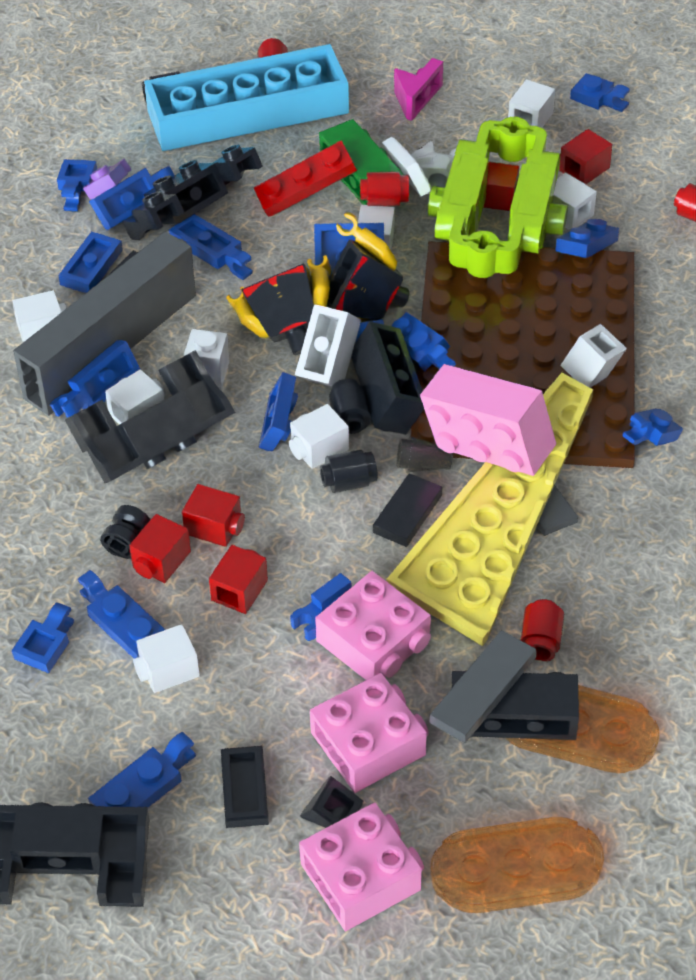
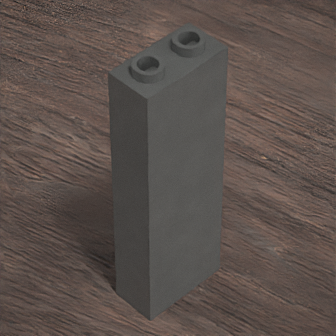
M166 231L15 348L13 352L23 399L49 416L54 412L50 403L60 395L72 391L67 381L115 341H127L130 349L133 348L196 296L191 246L186 241L178 239Z

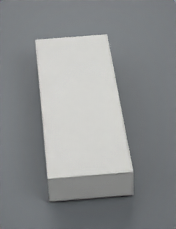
M390 137L383 141L382 144L391 161L399 167L404 175H408L409 184L420 196L430 192L432 187L417 160L395 138Z

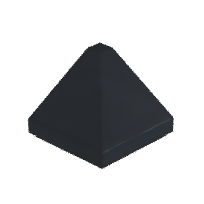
M330 776L302 811L300 817L327 828L359 811L364 801Z

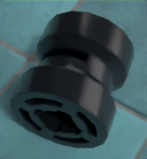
M121 505L113 515V525L106 527L101 535L100 541L102 546L112 555L131 559L129 545L151 519L137 507Z

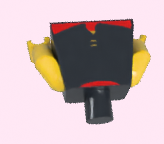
M346 212L344 215L353 221L354 227L346 230L337 223V230L344 236L353 235L356 239L355 241L348 240L329 277L330 291L326 307L348 312L361 319V322H366L368 319L379 320L384 318L390 305L400 308L406 305L410 295L409 289L401 286L403 276L396 269L397 260L387 243L366 227L361 229L358 226L357 217L350 212Z
M324 255V261L320 265H314L312 259H308L309 269L303 263L245 288L240 287L242 294L239 298L232 299L230 295H227L226 299L236 311L243 326L260 338L269 337L274 343L287 339L293 355L301 354L314 304L323 307L327 306L330 291L329 276L332 271L328 258Z

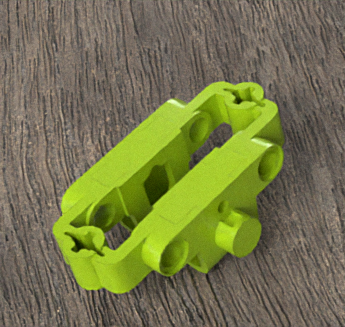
M507 117L502 121L489 120L483 122L479 128L476 141L459 140L446 186H432L428 203V216L437 217L435 238L449 242V261L453 266L467 268L471 275L478 278L491 277L495 273L510 274L517 270L522 251L539 254L540 249L543 248L546 233L564 234L568 205L553 203V194L560 165V153L546 151L547 132L543 128L531 126L520 117ZM490 152L498 153L500 158L509 162H518L527 157L526 164L522 163L510 208L507 241L499 240L497 235L492 232L477 231L486 199Z

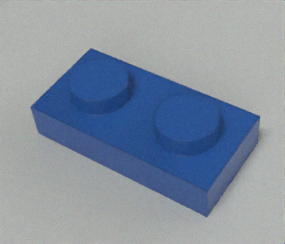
M589 219L583 225L571 228L569 232L556 238V252L588 258L617 242L619 228L609 226L606 221L601 219Z
M91 231L58 275L60 285L87 293L102 280L123 251L122 240Z
M282 372L269 393L258 448L273 451L279 441H286L290 434V423L293 421L288 418L298 398V393L294 392L296 377Z

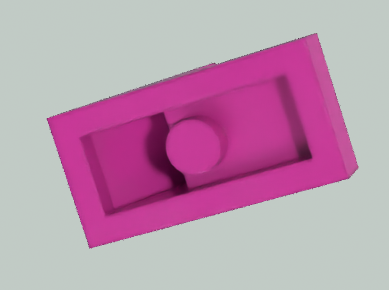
M431 58L424 68H420L417 71L416 75L398 68L394 69V93L406 119L412 121L443 86V61Z

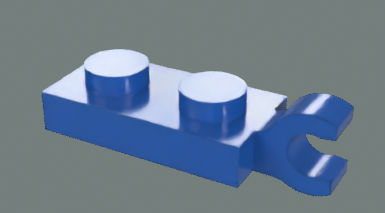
M170 166L152 175L144 168L93 198L89 203L104 228L109 230L133 215L132 210L143 204V194L154 188L153 182L165 176L173 177L175 175Z
M194 214L169 229V234L186 241L191 246L193 255L216 269H220L226 264L232 274L241 280L246 279L253 273L250 268L245 266L252 259L248 253L242 251L241 241Z
M408 312L392 323V327L401 329L413 364L424 372L432 364L439 370L444 364L453 367L456 365L455 361L446 355L450 345L445 338Z
M115 341L67 381L72 391L60 395L50 403L57 417L65 413L68 418L100 400L105 402V391L141 369L127 341Z
M91 570L78 578V582L84 587L80 590V594L91 603L87 606L88 616L134 659L139 657L137 640L166 630L118 585L107 591L100 578Z
M181 732L171 739L162 754L152 747L88 798L89 804L108 807H150L182 782L181 774L178 770L196 757V753L190 749L194 742L184 732Z

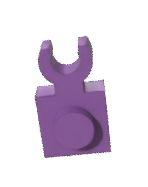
M125 158L114 166L108 167L104 165L90 174L92 181L83 189L91 200L116 186L132 169Z

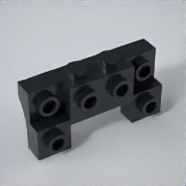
M239 144L233 145L221 152L223 157L213 163H198L197 160H193L180 166V173L175 176H165L153 182L154 188L143 194V204L132 210L133 216L123 221L129 237L132 240H140L144 237L145 233L150 230H159L163 227V224L177 225L227 195L226 184L231 181L240 180L245 170H255L263 167L255 147L241 148Z
M196 350L158 370L172 395L171 397L118 426L103 400L65 419L82 453L88 452L105 484L143 463L146 469L166 460L163 452L174 446L177 452L184 450L197 442L194 435L236 413L227 396L219 389L209 375Z
M43 802L32 805H0V904L12 905L16 873L99 875L97 885L99 906L144 907L147 877L146 853L150 823L148 807L94 806L88 803H79L74 806H52Z

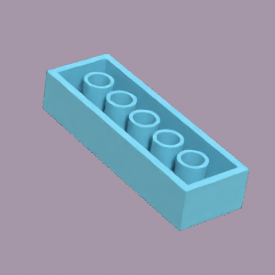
M330 44L144 81L147 111L162 151L349 113L348 81Z

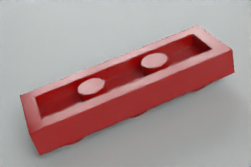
M341 140L255 186L254 190L265 213L269 217L356 172L357 169Z

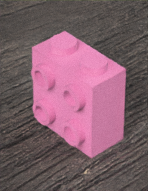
M371 571L316 616V640L365 680L379 673H382L384 677L390 678L399 671L402 663L413 653H420L428 645L431 639V615L375 572Z
M382 673L310 709L312 735L354 793L426 755V738L429 735V731L425 721L419 714L413 715L406 706V700L400 688L396 684L390 685Z
M375 802L299 842L302 867L345 932L421 891V873L424 870L421 857L413 847H406L400 838L401 833L394 818L390 814L384 815Z

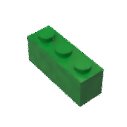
M354 119L319 132L320 151L342 140L357 171L342 178L341 181L363 205H367V200L360 199V179H367V172H400V175H404L399 167L389 159L386 151L382 147L379 148L371 139L368 131L362 129Z

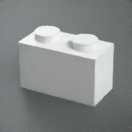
M314 304L295 375L330 387L337 381L345 379L361 319L348 312Z

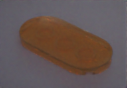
M578 685L579 722L576 740L506 738L511 744L524 750L607 772L625 773L641 768L653 758L659 741V727L656 720L653 721V718L649 715V710L641 703L627 697Z
M566 817L528 820L467 829L449 835L442 841V845L437 851L435 850L431 858L430 877L435 892L449 906L467 913L498 911L571 900L585 895L598 882L603 870L604 852L596 834L588 827L585 830L583 827L578 826V822Z

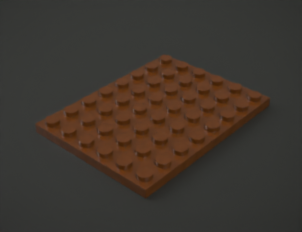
M428 241L421 322L440 334L448 342L450 348L447 350L448 353L446 355L455 361L456 365L454 367L539 389L544 394L561 373L572 378L560 365L578 338L599 324L604 326L627 348L607 378L591 387L593 389L592 400L564 464L634 468L635 445L622 436L625 431L632 429L630 418L635 414L634 252L601 250L588 258H582L556 252V248L543 247L540 249L539 254L522 251L518 268L513 273H495L491 277L478 278L471 275L467 268L456 267L450 263L449 242ZM433 364L425 372L417 367L416 374L422 391H424L439 371ZM425 409L413 426H411L409 455L473 459L454 452L448 453L437 447Z

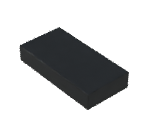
M409 473L374 522L373 533L407 547L441 498L442 486Z
M263 745L221 749L226 828L269 825Z

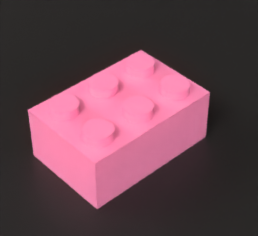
M444 364L420 394L437 447L445 452H454L471 457L478 462H487L504 467L512 472H521L534 476L556 446L542 390Z

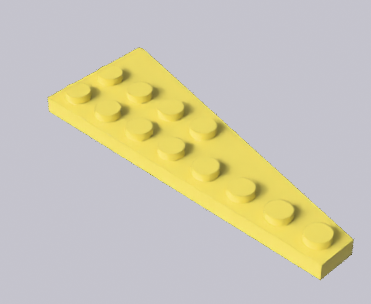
M561 373L543 394L556 446L536 474L531 476L521 472H512L504 467L485 462L389 575L386 581L423 610L483 646L494 626L592 400L593 389Z

